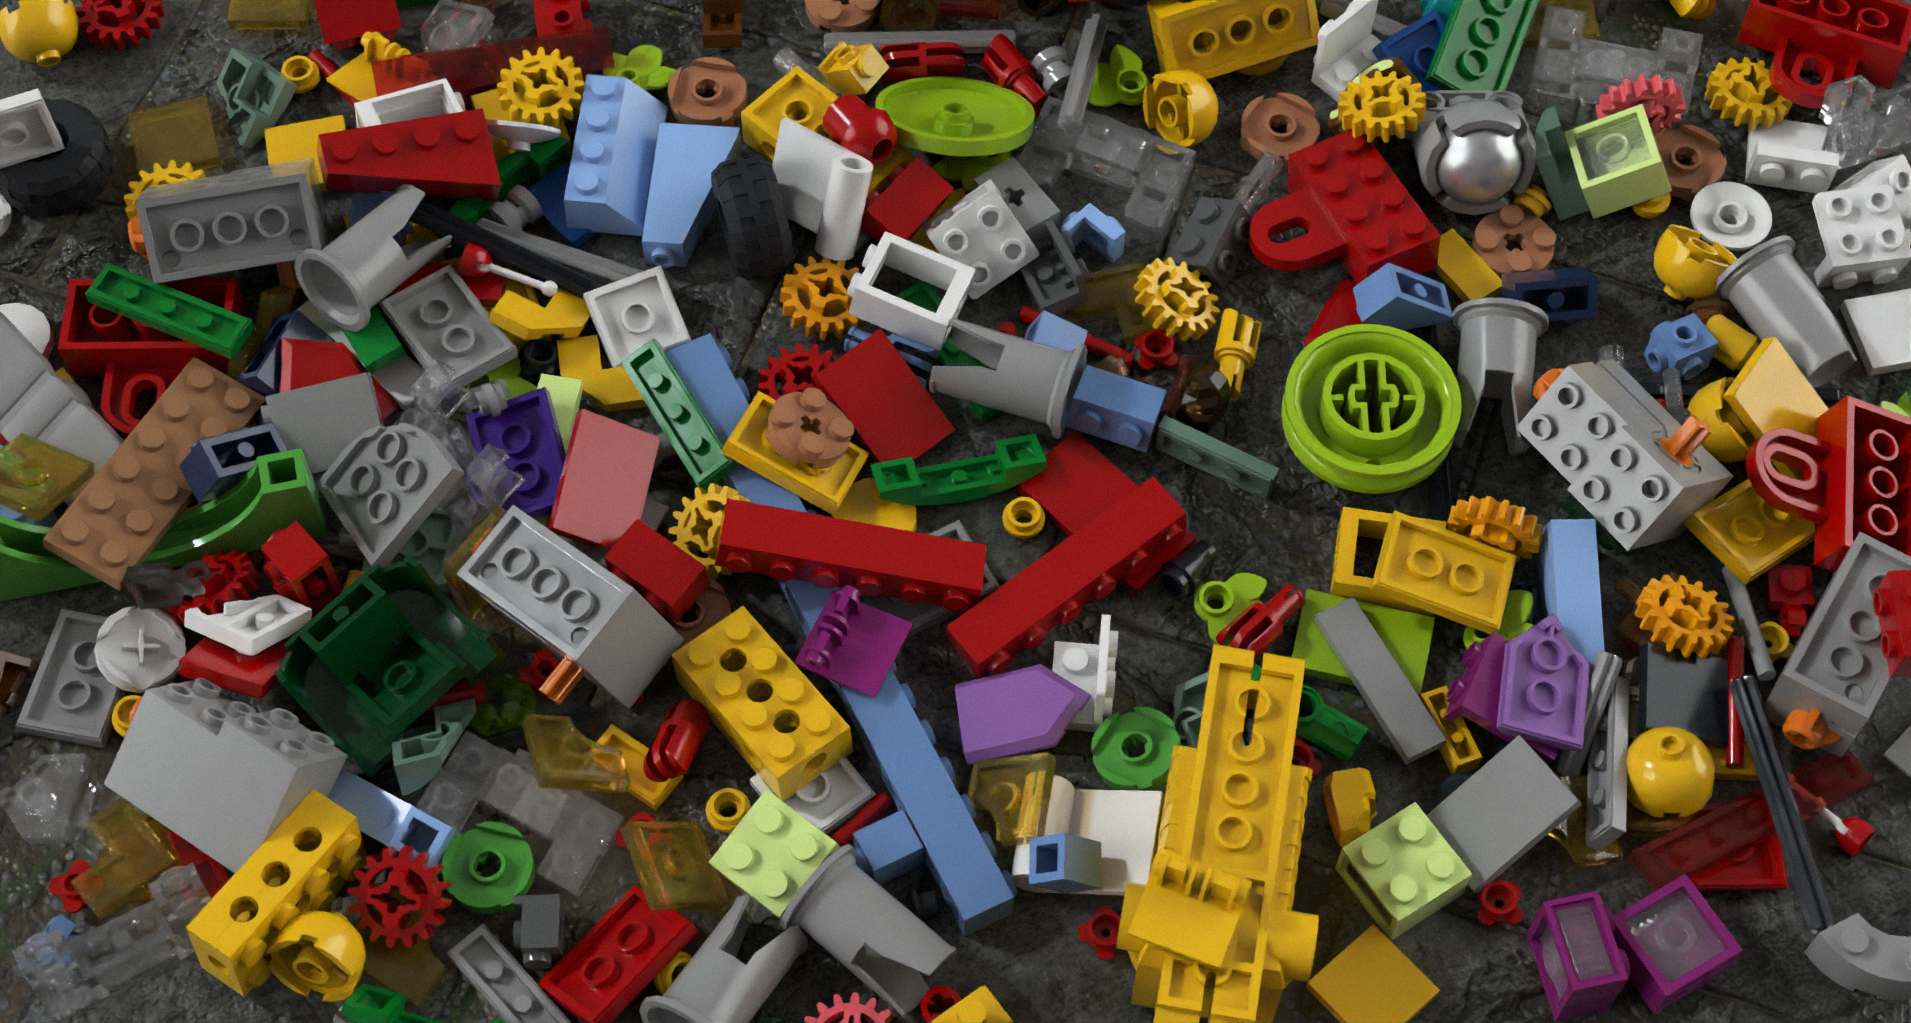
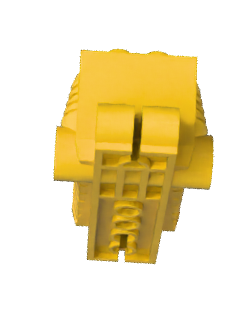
M1213 644L1197 748L1181 745L1173 746L1156 853H1159L1160 848L1252 881V885L1219 970L1127 935L1146 886L1145 884L1127 881L1116 949L1128 951L1131 962L1136 970L1131 1004L1154 1008L1153 1023H1199L1200 1017L1208 1018V1023H1272L1283 989L1293 980L1306 983L1309 981L1316 948L1319 916L1292 911L1295 895L1294 887L1298 873L1297 864L1300 857L1301 837L1305 822L1304 814L1308 800L1307 793L1313 769L1309 767L1291 765L1305 671V659L1263 653L1259 680L1253 681L1251 680L1255 651ZM1246 708L1254 709L1248 746L1242 744Z

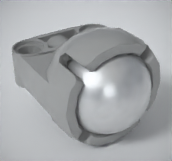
M1494 90L1422 92L1426 94L1424 122H1417L1418 130L1416 132L1406 129L1405 138L1411 143L1421 181L1429 194L1433 197L1435 196L1437 202L1453 212L1478 215L1495 212L1510 203L1507 193L1509 189L1519 196L1528 187L1536 166V144L1522 111L1523 99L1519 95L1509 91Z

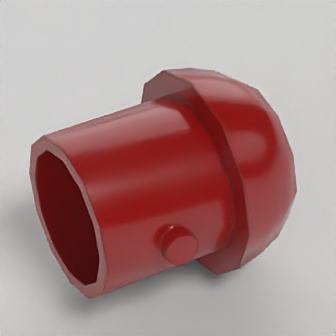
M847 94L837 98L828 107L823 117L822 128L830 137V140L866 158L873 164V167L883 164L892 155L897 146V129L885 110L869 107L856 95Z

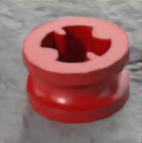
M936 986L929 989L921 999L920 1015L922 1022L931 1023L940 1015L939 1013L933 1015L929 1013V1011H934L935 1001L940 1000L944 1006L950 1004L954 1006L961 1001L959 994L947 986Z

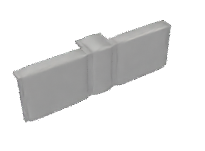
M0 312V433L27 459L35 471L54 485L57 494L70 507L124 440L94 410L95 407L92 405L88 395L74 382L59 377L54 372L49 361Z

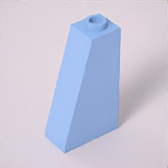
M660 123L642 236L645 264L661 265L662 268L672 266L686 267L716 208L711 183V172L719 163L741 157L742 148L739 127Z
M1553 519L1544 526L1538 554L1534 553L1543 619L1554 613L1564 627L1561 631L1575 651H1581L1590 664L1591 671L1597 654L1600 651H1605L1595 519Z

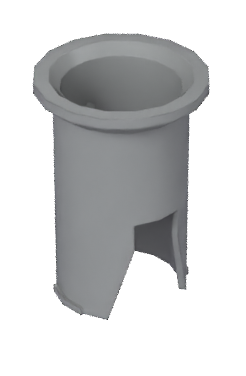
M403 184L395 189V193L321 251L308 248L296 256L294 267L297 279L305 295L320 313L340 328L353 332L365 328L369 323L370 309L441 251L451 247V235H447L435 242L423 238L403 247H400L394 240L393 236L405 227L425 196V192L414 187V185Z
M1787 235L1775 237L1759 244L1727 267L1717 278L1713 297L1720 301L1729 300L1760 342L1764 338L1776 337L1811 386L1820 388L1848 370L1857 358L1836 317L1825 304V298L1792 256V252L1795 249L1793 238Z
M1488 297L1472 299L1459 304L1453 310L1452 320L1453 325L1461 332L1457 382L1461 393L1462 409L1452 444L1457 449L1462 448L1481 397L1502 399L1501 416L1509 455L1525 453L1530 448V442L1516 427L1531 410L1537 337L1542 336L1548 330L1549 317L1537 306L1510 298Z
M953 316L948 323L953 326L951 343L990 368L997 370L982 366H933L929 381L930 392L934 394L938 392L1046 424L1052 430V437L1059 439L1066 429L1073 397L1084 372L1087 357L1086 345L1079 344L1076 349L1066 351L962 321Z
M847 844L829 856L802 885L786 908L781 918L780 926L787 930L793 924H798L800 929H803L905 1018L921 1004L922 997L930 989L920 972L930 976L947 958L956 955L958 951L856 865L857 850L850 844Z
M748 894L737 896L731 909L664 995L646 997L642 1002L639 1011L643 1023H749L800 954L803 955L809 946L807 937L803 934L798 924H793L756 951L746 965L743 964L736 956L749 926V921L743 912L750 897Z

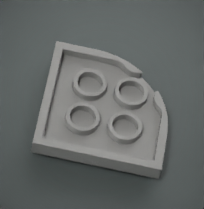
M400 422L399 425L388 427L378 425L359 435L342 451L316 485L370 565L375 566L379 564L382 568H385L462 477L464 472L437 437L419 427Z

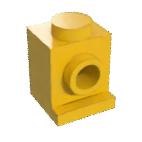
M843 41L836 45L817 69L837 95L841 97L847 94H867L889 69V66L872 43L859 46L850 44L847 46Z

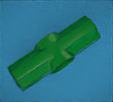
M1253 663L1251 680L1253 681L1259 680L1261 666ZM1302 685L1299 708L1306 710L1310 716H1298L1295 739H1306L1349 764L1359 751L1369 728L1324 703L1320 694L1314 688Z

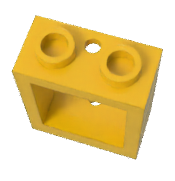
M1343 507L1337 528L1330 594L1346 598L1354 597L1355 600L1433 617L1434 613L1371 591L1373 578L1353 575L1357 536L1384 540L1388 521L1392 514ZM1414 517L1446 529V521Z

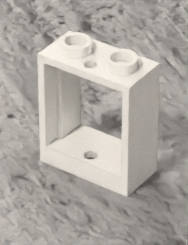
M446 78L354 103L357 128L466 111L460 92L454 93Z
M885 231L877 246L872 243L870 244L862 262V267H865L862 274L855 272L847 290V295L852 297L848 314L941 351L953 327L948 324L949 320L953 316L958 317L969 295L976 269ZM883 264L946 290L947 292L936 313L872 287Z

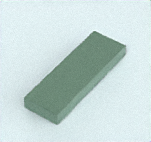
M1166 415L1163 417L1157 431L1155 446L1157 450L1264 500H1270L1276 489L1280 468Z

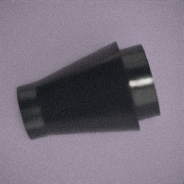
M1200 540L1195 546L1162 564L1161 572L1158 575V583L1161 589L1175 600H1182L1185 597L1193 596L1212 564L1218 559L1217 550L1211 543Z

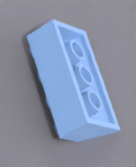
M591 74L586 76L564 195L567 228L591 229L592 232L643 236L659 125L667 121L668 106L626 77Z

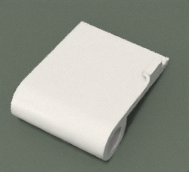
M785 117L781 119L772 168L781 191L787 218L817 234L815 250L821 256L837 261L849 260L855 254L873 172V164L866 158Z
M1046 773L1031 775L1027 782L1011 871L1016 887L1031 892L1061 893L1029 885L1030 838L1064 832L1101 842V888L1067 894L1125 896L1127 881L1146 885L1156 853L1164 801L1163 792L1075 789L1071 782L1061 776Z

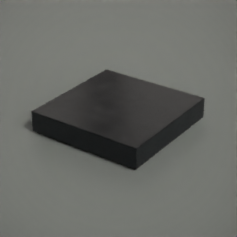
M1650 642L1640 647L1638 731L1646 732L1651 728L1662 726L1679 727L1695 734L1706 746L1721 748L1727 745L1728 660L1709 655L1705 659H1701L1695 652H1692L1689 658H1685L1681 653V649L1674 648L1672 652L1666 651V646Z

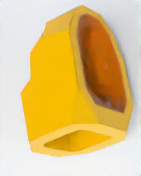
M1359 767L1332 772L1324 780V800L1335 840L1339 846L1344 847L1370 831V822L1377 815L1375 806L1376 792L1369 770Z

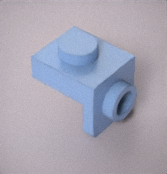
M1091 203L1087 204L1078 213L1072 212L1062 223L1061 233L1064 231L1068 232L1074 247L1083 240L1111 263L1123 255L1125 230L1114 217L1106 216Z

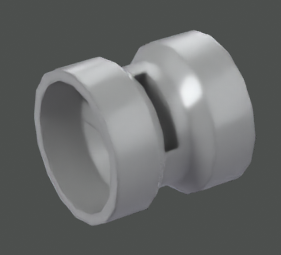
M1061 46L1044 49L1031 62L1036 79L1043 82V91L1054 102L1063 101L1073 67L1070 66V57Z
M518 184L507 192V197L504 201H497L487 208L486 215L490 221L523 231V227L526 224H534L543 216V210L530 191Z

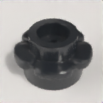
M545 339L528 341L518 354V358L521 361V369L535 377H540L541 373L551 375L554 373L555 368L559 366L556 347Z

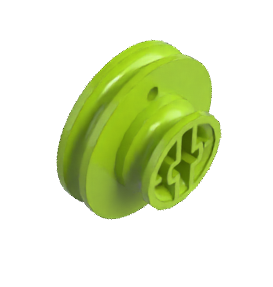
M1378 324L1344 326L1329 331L1313 340L1295 359L1287 377L1282 401V427L1287 442L1295 456L1306 468L1324 481L1339 488L1359 493L1381 494L1396 492L1414 486L1429 477L1447 457L1461 417V393L1457 379L1448 363L1432 346L1422 339L1390 326Z

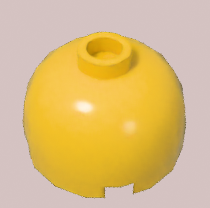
M64 0L18 1L20 9L9 13L6 6L0 10V39L4 47L19 60L28 63H38L40 67L53 66L58 64L62 60L61 57L67 54L77 42L79 26L72 0H68L67 3H64Z
M1190 70L1166 71L1153 76V84L1147 85L1143 93V111L1148 128H1156L1164 138L1157 139L1158 144L1169 151H1180L1191 148L1205 140L1216 126L1219 108L1217 96L1209 82L1203 76Z
M1671 224L1661 235L1654 250V269L1658 278L1665 284L1663 290L1669 296L1680 301H1685L1687 297L1698 300L1713 297L1717 278L1737 258L1716 241L1711 246L1700 240L1703 235L1702 233L1681 225Z
M1724 377L1698 390L1690 400L1686 413V421L1694 414L1700 420L1704 419L1710 425L1708 428L1712 432L1701 445L1720 463H1735L1745 460L1748 449L1756 441L1723 397L1735 380L1734 377L1728 379Z
M1662 726L1651 728L1635 738L1628 747L1626 760L1627 799L1637 809L1653 817L1664 818V813L1673 814L1680 812V818L1690 816L1704 808L1712 796L1715 767L1709 749L1695 734L1679 727Z
M307 911L291 918L282 930L278 931L267 950V955L271 954L272 956L268 966L271 972L284 985L296 993L307 997L310 990L325 993L321 1001H341L353 994L361 978L366 960V947L358 930L344 915L334 911Z

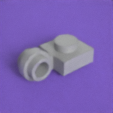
M502 378L461 392L467 409L477 408V410L481 411L483 417L491 414L493 418L500 416L501 410L508 408L506 398L511 396L506 381Z

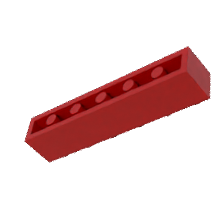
M1154 476L948 624L946 630L949 644L978 679L987 677L990 674L993 676L1002 673L1010 666L1013 657L1024 649L1032 650L1039 646L1046 639L1048 632L1058 624L1066 625L1081 613L1084 605L1094 598L1099 600L1106 597L1116 587L1117 581L1129 572L1136 574L1144 569L1150 562L1151 556L1162 548L1167 550L1178 544L1186 531L1185 510Z
M727 498L721 520L714 565L726 567L735 573H746L749 571L770 575L772 578L781 581L794 579L811 582L821 588H844L845 585L856 588L860 594L866 596L885 595L900 598L907 603L917 604L925 602L942 605L951 611H963L975 606L982 592L987 545Z

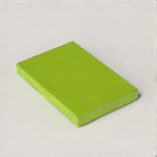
M1306 589L1305 605L1302 607L1292 657L1305 659L1304 675L1355 686L1314 622L1316 614L1350 598ZM1356 600L1420 698L1435 617Z

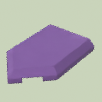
M1553 613L1505 644L1496 728L1500 733L1514 737L1520 735L1525 740L1565 751H1580L1583 749L1590 664L1580 650L1578 652L1575 651L1561 631L1564 627Z
M1041 664L956 684L957 709L967 765L972 767L1056 747L1066 733L1064 730L1078 710L1082 711L1092 696Z

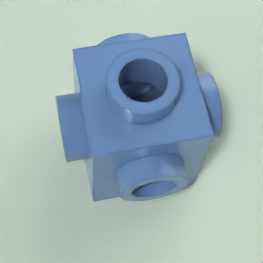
M1693 313L1674 322L1665 321L1656 326L1650 334V340L1644 356L1649 367L1654 372H1657L1665 383H1673L1680 379L1690 380L1709 367L1719 342L1698 316Z

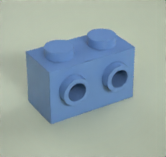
M1086 365L1073 397L1066 427L1146 453L1159 420L1167 390Z

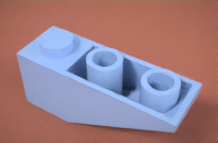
M343 768L328 797L357 817L361 832L388 847L393 846L397 852H400L401 848L407 845L413 847L414 858L422 852H429L430 857L427 862L429 867L441 864L445 849L450 841L459 833L445 823Z

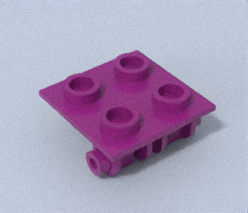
M845 585L842 590L831 592L794 664L867 696L876 698L913 623L860 602L858 599L860 592L852 586Z

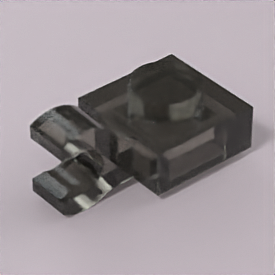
M203 560L191 561L177 571H173L169 562L128 566L123 580L140 610L180 606L185 595L194 597L205 594L206 589L200 578H209L212 573Z

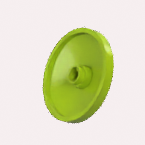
M945 76L909 79L895 83L882 90L875 102V108L885 110L895 124L898 143L935 154L986 156L1004 153L1025 144L1032 137L1034 131L1035 111L1024 97L1005 87L1002 88L999 85L975 79Z

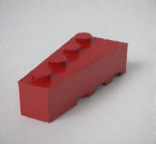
M483 108L318 134L317 156L325 190L380 194L381 191L396 192L395 189L401 185L410 184L425 192V194L445 195V198L462 199V196L479 197L483 201H497L501 189V181Z

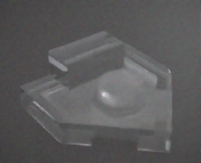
M439 0L421 27V40L425 43V51L422 52L421 59L428 61L432 72L438 70L475 48L479 40L484 39L494 23L492 21L496 16L484 7L453 0Z
M85 753L44 754L30 766L32 769L30 773L13 787L7 785L0 791V807L8 814L15 824L14 827L28 843L71 844L75 830H86L96 787L87 781L92 759Z

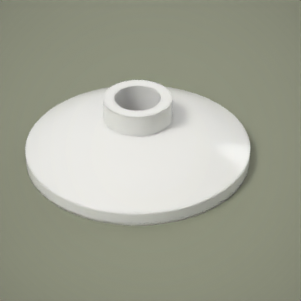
M486 120L488 132L506 140V149L530 152L532 143L544 142L561 136L560 129L550 126L517 121Z
M1717 182L1704 187L1696 194L1690 208L1692 225L1696 231L1703 234L1702 238L1712 245L1716 241L1731 251L1747 250L1759 245L1767 237L1772 226V212L1766 200L1754 189L1736 182Z

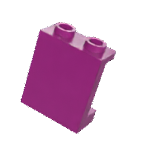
M1493 632L1480 643L1474 641L1465 652L1461 664L1466 666L1461 678L1458 677L1452 683L1446 694L1445 700L1449 702L1444 718L1452 722L1459 716H1464L1510 743L1516 737L1500 733L1496 728L1505 644L1510 641ZM1525 740L1546 765L1555 759L1558 748Z

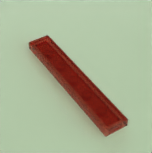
M604 26L371 60L377 97L444 78L448 80L452 90L494 85L502 82L501 69L511 70L509 63L511 57L521 61L523 60V50L527 49L531 56L537 55L539 47L544 48L545 55H551L555 49H558L561 60L571 56L574 68L580 67L582 72L615 67L609 27Z
M1849 749L1846 750L1842 758L1830 753L1787 774L1802 821L1871 788L1875 781V778ZM1762 787L1633 850L1629 857L1630 862L1655 892L1684 874L1691 878L1777 835Z

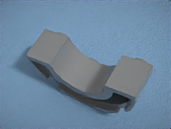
M1856 913L1821 931L1804 951L1811 962L1822 973L1852 992L1858 989L1877 995V999L1881 1000L1911 999V936L1888 935L1872 927L1859 913Z

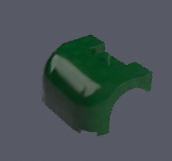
M405 556L403 562H397L385 568H382L379 564L373 566L300 628L285 643L284 647L288 652L281 662L280 668L274 672L279 682L315 724L334 741V744L342 752L348 755L347 757L371 778L393 758L391 742L397 741L396 737L462 678L474 686L502 661L506 655L487 631L483 632L458 610L433 581L419 561Z

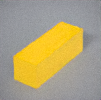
M1443 686L1421 694L1420 700L1447 739L1445 746L1440 748L1439 751L1450 773L1469 772L1477 769L1482 760V755L1463 717L1459 716L1452 722L1444 718L1449 702L1445 700L1449 690L1448 687Z

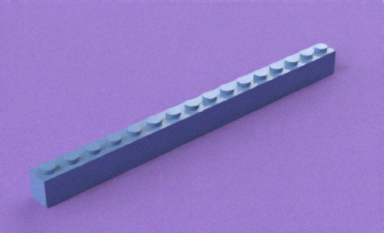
M711 333L665 352L725 445L749 407L747 401L750 400V394L744 380L741 377L734 378L730 370L733 368V363L724 345L718 347ZM737 461L735 462L738 467L723 477L728 487L738 490L739 495L749 498L750 503L815 514L812 508L808 510L804 508L801 502L803 498ZM794 579L788 581L777 580L806 637L809 636L831 592L843 589L840 587L821 588L814 583ZM895 661L876 698L829 680L898 811H904L923 846L924 862L963 936L965 937L1012 915L1014 911V896L1018 895L1015 882L1008 870L1002 872L999 870L994 860L997 852L993 841L986 831L982 833L978 831L973 821L976 818V812L972 802L966 793L959 795L953 784L956 781V776L952 765L946 756L939 758L933 747L936 744V739L931 726L926 719L919 721L913 710L916 707V701L907 683L900 685L893 673L897 671Z

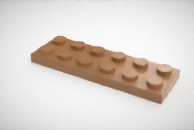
M193 357L43 538V548L120 591L195 497L179 466L191 452L190 447L205 437H215L235 432L241 428L250 427L259 416L261 406L266 405L265 397Z

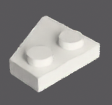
M275 594L257 597L249 601L224 603L223 613L212 615L202 613L198 607L190 608L185 611L184 627L234 648L240 654L253 656L296 633L311 620L312 609Z

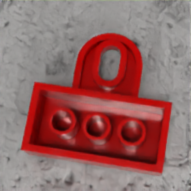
M1750 0L1737 41L1748 44L1755 49H1764L1775 53L1769 70V79L1775 90L1784 98L1804 107L1816 109L1830 108L1840 104L1846 98L1853 78L1862 80L1870 85H1878L1890 89L1906 54L1910 40L1911 5L1897 0ZM1812 70L1818 73L1821 77V83L1818 85L1805 83L1799 76L1800 71Z
M1352 129L1289 154L1287 186L1292 193L1261 207L1255 213L1250 223V247L1252 252L1263 264L1280 271H1302L1337 257L1356 285H1358L1388 262L1417 274L1437 268L1440 234L1373 143L1367 142V135L1362 134L1354 138L1352 136ZM1296 227L1308 231L1307 234L1285 243H1275L1270 240L1272 236Z
M237 277L186 278L161 283L246 317L247 303ZM69 279L58 351L71 376H104L101 410L107 423L121 438L126 439L141 421L133 418L138 394L145 389L157 390V402L193 357L224 374L239 373L242 347L235 358L231 360L89 303L85 293L95 279Z
M1847 395L1817 418V438L1788 428H1776L1766 432L1751 444L1746 455V471L1750 483L1757 494L1773 508L1815 523L1814 566L1835 573L1859 532L1911 557L1910 417ZM1771 459L1796 468L1802 477V481L1778 473L1773 468Z

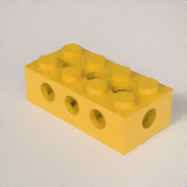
M1151 0L1146 2L1161 73L1174 70H1190L1207 80L1317 45L1319 42L1317 36L1320 27L1315 0Z
M796 65L741 112L743 140L771 163H773L781 119L785 117L830 140V137L822 128L823 117L828 107L839 97ZM897 142L892 155L883 164L873 167L867 198L876 189L883 193L889 187L890 183L887 181V178L901 162L908 166L913 161V153Z
M744 606L671 654L677 681L693 699L703 704L710 720L756 774L758 773L762 777L765 784L781 801L784 802L794 795L797 790H801L818 778L822 772L825 773L835 766L843 757L845 758L853 753L850 726Z
M313 788L186 926L201 967L243 997L254 986H261L272 973L268 966L272 956L271 954L267 955V950L278 931H281L291 918L302 912L318 910L328 912L336 898V894L347 882H353L357 879L353 875L354 871L366 865L365 858L367 855L357 817Z

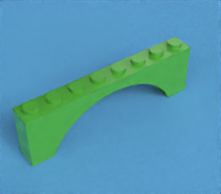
M302 448L258 456L246 476L234 487L216 499L180 514L133 575L200 562L201 556L215 555L221 549H223L226 555L233 549H237L240 554L260 550V547L268 541L273 533L280 529H286L295 521L313 539L327 536L322 498ZM0 515V602L102 581L43 548V538L52 528L19 522Z

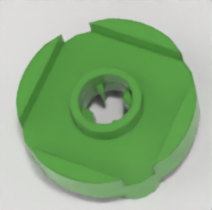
M1143 706L1133 707L1135 712L1123 715L1117 712L1110 715L1097 728L1091 742L1093 763L1102 781L1114 790L1158 791L1159 787L1168 780L1173 746H1183L1172 720L1159 710ZM1137 743H1144L1146 752L1139 757L1132 758L1127 749L1132 744L1137 748Z
M482 822L474 825L476 829L469 830L464 835L460 832L450 841L444 851L441 862L444 867L441 871L444 881L451 882V886L447 888L450 897L462 908L478 914L508 913L513 911V896L526 895L534 881L536 865L530 845L517 829L501 822ZM490 858L498 860L496 866L500 867L496 874H492L490 877H482L481 871L476 872L479 864L486 865Z

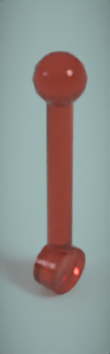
M1184 354L1179 358L1178 368L1180 370L1166 406L1160 412L1159 424L1165 415L1173 419L1172 411L1180 393L1181 385L1185 380L1187 372H1191L1195 366V358L1191 355Z

